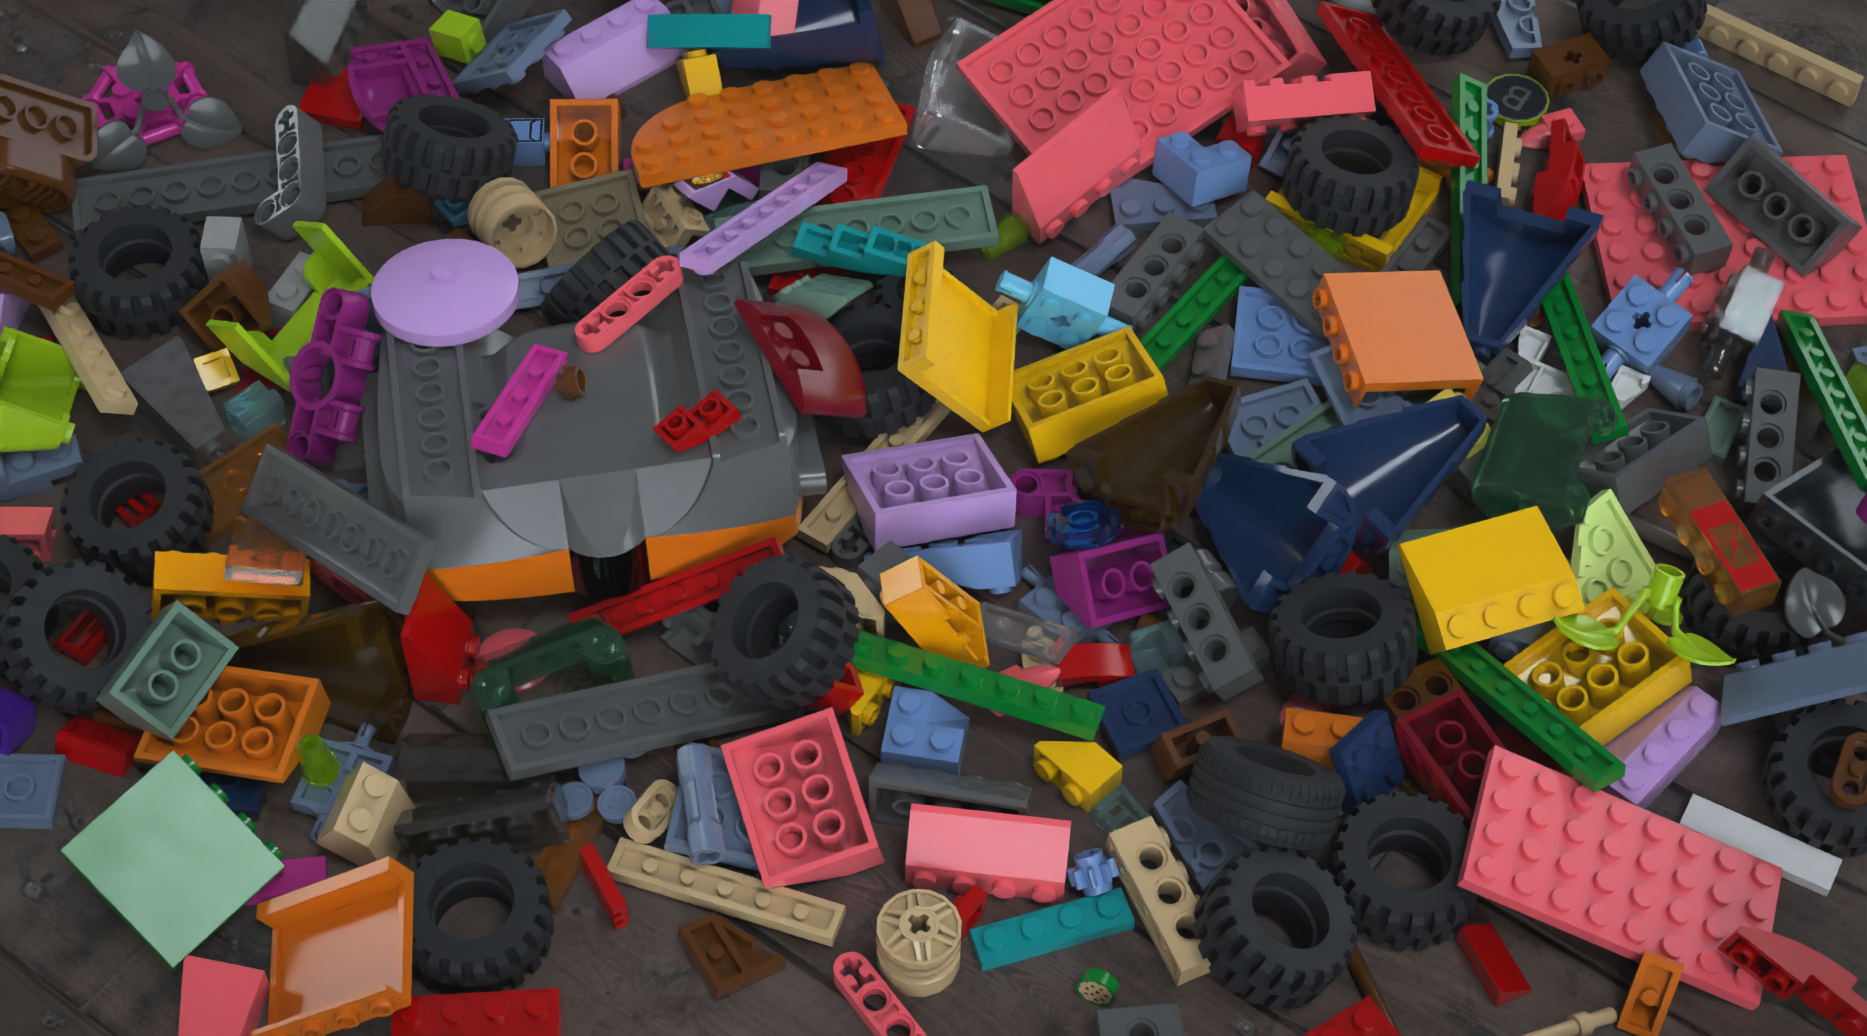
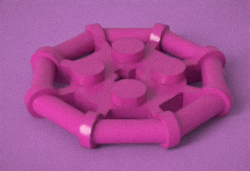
M175 61L176 75L174 81L167 86L169 96L175 99V103L180 109L185 108L183 112L188 115L189 105L193 101L209 95L202 89L194 73V65L188 61H183L182 63ZM109 65L104 66L101 69L100 77L90 92L82 97V100L97 104L98 128L113 120H121L129 126H135L139 104L142 102L141 92L131 90L121 83L117 76L116 65L112 67ZM185 83L189 93L179 94L177 88ZM112 85L111 96L102 98L109 86ZM170 106L161 111L146 110L140 132L136 135L145 141L146 148L147 145L179 134L181 135L180 130L185 121L178 116L175 117V112ZM102 112H112L114 117L107 120Z

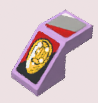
M734 170L676 181L673 184L691 200L712 211H715L728 189L750 200L754 198L759 190L758 187Z

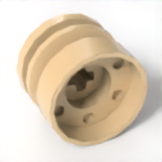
M513 177L492 180L483 185L474 194L469 203L467 219L471 231L482 243L492 246L505 254L515 268H526L538 263L550 252L556 241L558 227L555 216L523 181Z
M911 889L896 894L881 909L877 917L876 965L881 978L893 990L906 996L926 997L941 992L953 982L960 969L962 921L957 908L945 896L932 890Z

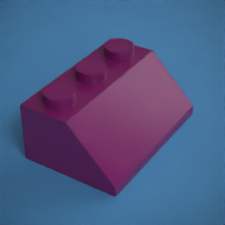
M1163 532L1132 535L1049 556L1056 593L1088 629L1171 607L1166 597L1164 599L1159 597L1151 582V579L1156 576L1150 564L1167 555Z

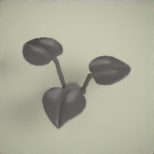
M134 30L127 45L118 57L116 72L118 79L123 85L131 90L141 92L142 102L139 104L135 126L130 130L125 122L113 120L99 127L97 156L88 164L94 170L112 173L133 171L138 168L145 160L147 148L145 141L136 135L140 132L145 112L148 109L151 111H161L170 106L178 117L185 121L180 130L182 138L191 146L199 149H214L230 143L242 132L243 125L226 102L212 96L196 99L189 105L188 115L185 114L175 103V99L169 96L167 86L174 81L176 75V65L173 57L156 39L144 32Z
M1808 568L1798 570L1791 579L1784 598V614L1790 628L1803 638L1814 637L1821 631L1825 637L1841 645L1846 644L1844 637L1828 629V627L1837 625L1844 616L1846 604L1843 593L1829 578L1819 575ZM1831 700L1826 701L1825 705L1828 706ZM1809 706L1772 714L1777 733L1784 723H1788L1794 713L1800 709L1807 711Z

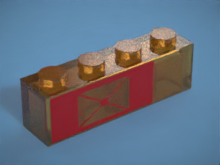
M1706 467L1665 479L1658 499L1660 511L1665 517L1670 519L1677 530L1680 542L1688 547L1696 559L1698 570L1709 579L1715 589L1719 602L1727 607L1733 617L1773 604L1782 581Z

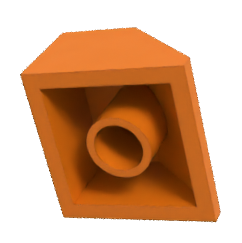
M1286 707L1281 730L1280 748L1310 758L1335 771L1329 749L1364 718ZM1344 799L1342 802V807H1346Z

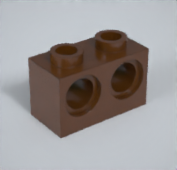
M1438 656L1416 666L1413 673L1399 689L1394 687L1393 692L1383 699L1380 697L1374 698L1369 706L1372 711L1374 709L1387 711L1393 730L1397 719L1445 696L1461 686ZM1397 707H1403L1407 710H1401Z

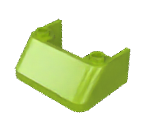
M295 221L292 225L314 250L303 266L304 278L314 292L272 341L260 331H246L239 323L212 319L206 323L207 327L243 364L292 393L290 374L283 364V358L296 356L303 346L311 342L322 294L331 287L358 291L371 286L374 280L369 271L326 223Z

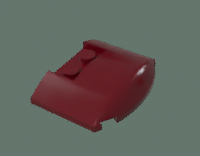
M736 299L733 303L801 414L863 418L866 415V390L860 366L849 344L831 323L814 311L800 305Z

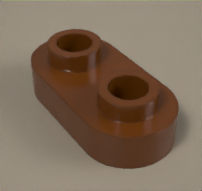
M1857 732L1846 739L1840 750L1829 785V793L1832 800L1844 809H1859L1867 803V760L1860 761L1854 755L1855 752H1861L1867 759V732ZM1848 786L1853 788L1855 790L1856 795L1851 796L1846 794L1843 790V787Z

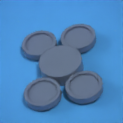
M645 752L578 766V773L582 782H569L560 787L555 794L554 805L558 814L568 820H578L585 817L594 806L593 793L600 794L597 808L601 817L609 823H623L624 814L636 801L634 792L629 787L622 785L627 776L624 758H637Z

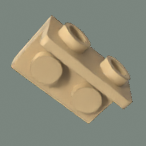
M673 184L653 186L641 204L647 229L664 247L682 245L684 249L692 235L706 236L711 231L704 221L702 213L696 209L690 198Z

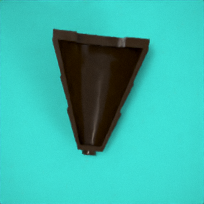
M1208 376L1075 444L1066 453L1071 471L1078 485L1084 493L1090 491L1101 503L1098 507L1100 511L1127 528L1144 533H1162L1174 529L1191 513L1196 501L1202 494L1210 472L1214 470L1220 451L1228 442L1241 404L1239 383Z
M368 601L360 604L352 603L316 614L309 613L284 622L275 620L225 636L239 647L226 666L320 679L331 703L324 720L326 722L331 721L357 732L360 724L366 723L367 726L370 724L376 729L373 738L396 742L406 724L413 702L411 699H406L409 690L408 684L411 680L400 637L405 618L401 613H396L380 601Z

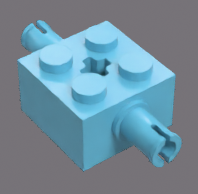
M1050 257L1032 282L1004 270L996 284L995 291L1002 292L1021 301L1017 317L1018 328L1027 331L1031 335L1057 344L1066 350L1088 342L1096 334L1104 336L1127 326H1130L1131 329L1133 328L1130 324L1108 316L1115 284L1054 257Z

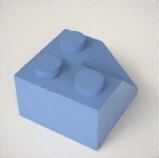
M1185 131L1175 132L1172 135L1157 139L1152 174L1191 207L1246 191L1252 156L1232 140L1203 147Z
M894 686L881 747V763L898 762L912 768L924 770L940 769L948 774L960 775L970 717L932 691Z

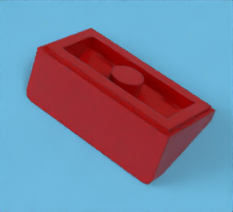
M76 716L56 732L55 754H66L70 762L123 778L135 762L133 757L142 736Z
M1492 923L1466 925L1459 928L1456 941L1496 1007L1531 993L1530 985Z

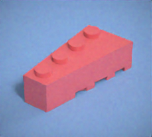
M1371 71L1329 74L1324 76V81H1318V77L1314 75L1301 76L1290 80L1291 84H1284L1283 78H1270L1266 82L1257 84V86H1255L1254 80H1244L1231 93L1237 133L1247 132V137L1267 134V129L1280 128L1281 133L1298 131L1300 125H1306L1320 117L1327 119L1330 115H1340V117L1353 115L1358 116V119L1367 120L1366 117H1369L1376 111Z

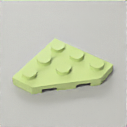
M1601 490L1577 510L1571 568L1575 574L1583 604L1586 606L1612 586L1623 596L1640 591L1643 586H1648L1655 563L1612 490Z

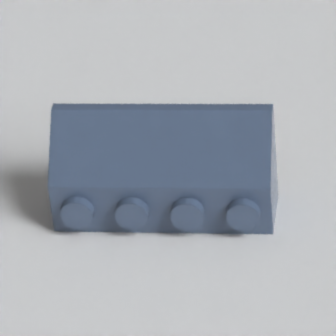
M1867 631L1844 637L1846 642L1844 645L1833 647L1831 640L1807 646L1808 654L1796 656L1793 649L1771 655L1772 663L1760 665L1758 658L1736 664L1737 672L1724 676L1720 716L1722 726L1867 692Z

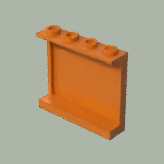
M1440 270L1323 274L1318 287L1313 291L1312 301L1314 308L1318 309L1323 322L1324 335L1329 338L1333 349L1334 362L1339 365L1342 373L1344 389L1346 392H1349L1354 407L1360 405L1366 392L1454 389V392H1461L1472 402L1484 378Z
M388 856L257 904L256 919L272 928L267 1026L250 1031V1036H326V1034L341 1029L355 1028L361 1022L376 1017L390 1016L396 1010L411 1006L413 871Z

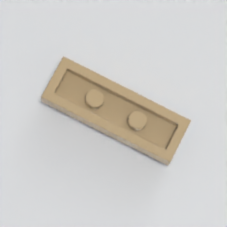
M1505 122L1499 145L1494 187L1501 188L1502 205L1514 208L1517 188L1511 187V182L1517 183L1520 163L1514 162V158H1520L1523 139L1517 138L1518 124Z

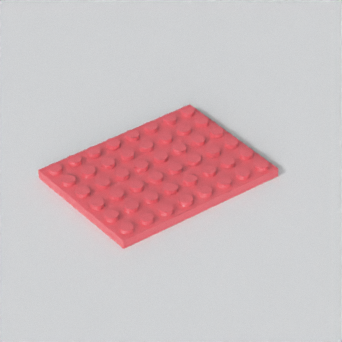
M1053 0L957 62L956 70L1028 156L1044 145L1112 88L1117 86L1121 90L1140 141L1141 154L1140 165L1137 170L1128 177L1122 176L1115 182L1114 189L1154 163L1158 138L1183 131L1191 137L1234 109L1231 93L1242 81L1254 80L1255 86H1257V84L1266 82L1270 78H1281L1290 72L1291 63L1235 0ZM1098 196L1096 199H1094V200L1090 203V205H1091L1092 203H1094L1095 201H1097L1098 199H1100L1101 197Z
M1846 155L1781 157L1863 226L1840 254L1806 277L1704 190L1727 162L1706 163L1700 160H1682L1733 243L1726 266L1692 275L1691 277L1694 282L1675 302L1693 315L1689 331L1758 328L1764 309L1772 312L1776 328L1778 327L1776 322L1781 309L1813 314L1819 326L1867 324V226ZM1631 162L1591 163L1585 165L1582 194L1586 211L1604 215L1593 242L1608 305L1635 274L1655 289H1659L1676 267L1683 269L1681 264L1679 265L1675 261L1673 251L1666 239L1660 236L1653 217L1645 211L1638 192L1628 182L1627 170ZM1634 326V328L1637 329V330H1639V329L1642 327V326H1640V327H1635V326Z

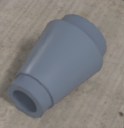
M1656 365L1648 375L1651 376L1649 384L1653 385L1677 409L1684 408L1690 410L1697 404L1703 393V386L1698 383L1697 378L1661 365Z

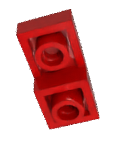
M714 389L689 411L682 404L679 405L652 429L656 435L678 453L708 441L709 437L714 434H720L742 416L731 402Z
M1081 643L1053 647L1055 665L1061 669V673L1058 676L1060 687L1097 681L1098 688L1135 676L1129 645Z

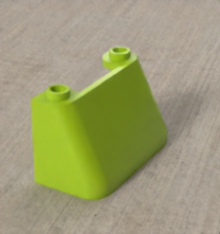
M4 326L0 337V453L59 449L61 443L68 445L76 425L69 422L70 411L78 388L84 391L86 389L61 345Z

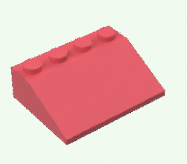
M1117 86L1112 88L1013 169L1012 218L1039 245L1048 237L1050 239L1056 237L1063 230L1066 222L1072 217L1078 218L1082 216L1094 199L1098 196H1106L1113 189L1116 181L1122 176H1130L1140 165L1141 144L1121 90Z
M832 707L720 745L765 889L849 876L885 863Z

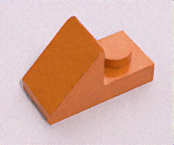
M1645 949L1635 977L1630 984L1616 1027L1638 1036H1658L1682 975L1684 964Z

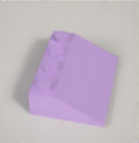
M979 433L841 455L842 467L863 532L874 551L880 549L890 540L899 547L913 544H927L931 541L948 538H962L966 535L983 532H997L1000 529L1015 527L1017 490Z

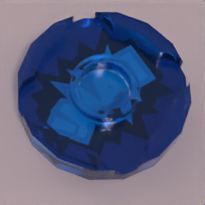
M1095 500L1067 503L1060 507L1061 512L1056 515L1052 511L1045 522L1049 540L1057 546L1070 549H1086L1103 545L1119 535L1121 529V519L1118 510L1113 506L1111 509L1105 508V503Z

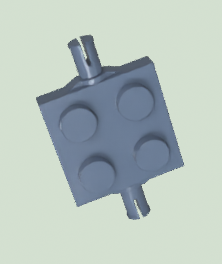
M1031 564L1022 570L1021 577L1035 588L1019 599L1018 609L1060 646L1092 643L1094 641L1122 644L1121 640H1118L1108 631L1109 626L1113 623L1088 629L1056 593L1053 575L1044 577Z
M366 723L360 724L353 742H336L320 738L290 801L292 810L313 815L317 818L309 833V837L312 840L317 841L345 777L357 766L365 762L391 776L395 767L394 757L375 752L368 747L376 732L374 726L370 724L367 726Z

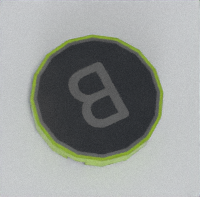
M1505 74L1494 78L1487 84V98L1493 100L1498 105L1499 110L1498 117L1493 122L1501 127H1504L1505 122L1518 124V130H1521L1522 126L1530 125L1532 127L1539 124L1541 116L1547 113L1549 106L1548 92L1542 84L1531 77L1520 74Z

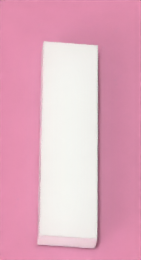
M1696 794L1692 795L1679 823L1783 868L1782 878L1827 897L1842 863V859Z

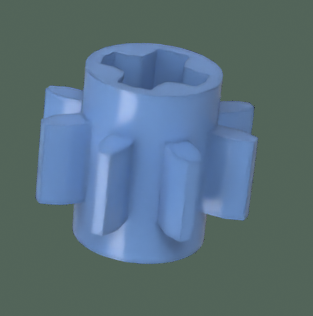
M1101 848L1084 850L1074 855L1075 867L1067 869L1071 887H1076L1077 890L1083 889L1085 896L1100 895L1113 888L1112 878L1120 875L1115 857H1110L1109 854L1104 855Z

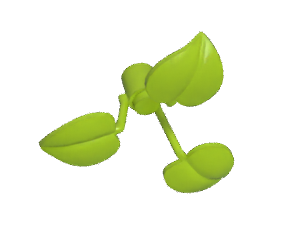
M1656 564L1648 586H1643L1642 590L1624 596L1632 605L1615 627L1607 628L1601 622L1583 615H1568L1557 618L1554 615L1553 617L1556 626L1567 637L1578 644L1596 650H1613L1618 648L1620 643L1614 636L1621 632L1635 612L1639 610L1649 620L1671 626L1673 637L1668 638L1667 646L1679 657L1692 663L1707 666H1723L1735 664L1736 658L1730 657L1709 640L1694 633L1684 634L1680 630L1679 625L1683 621V616L1679 608L1683 599L1678 594L1685 574L1680 569L1667 564Z

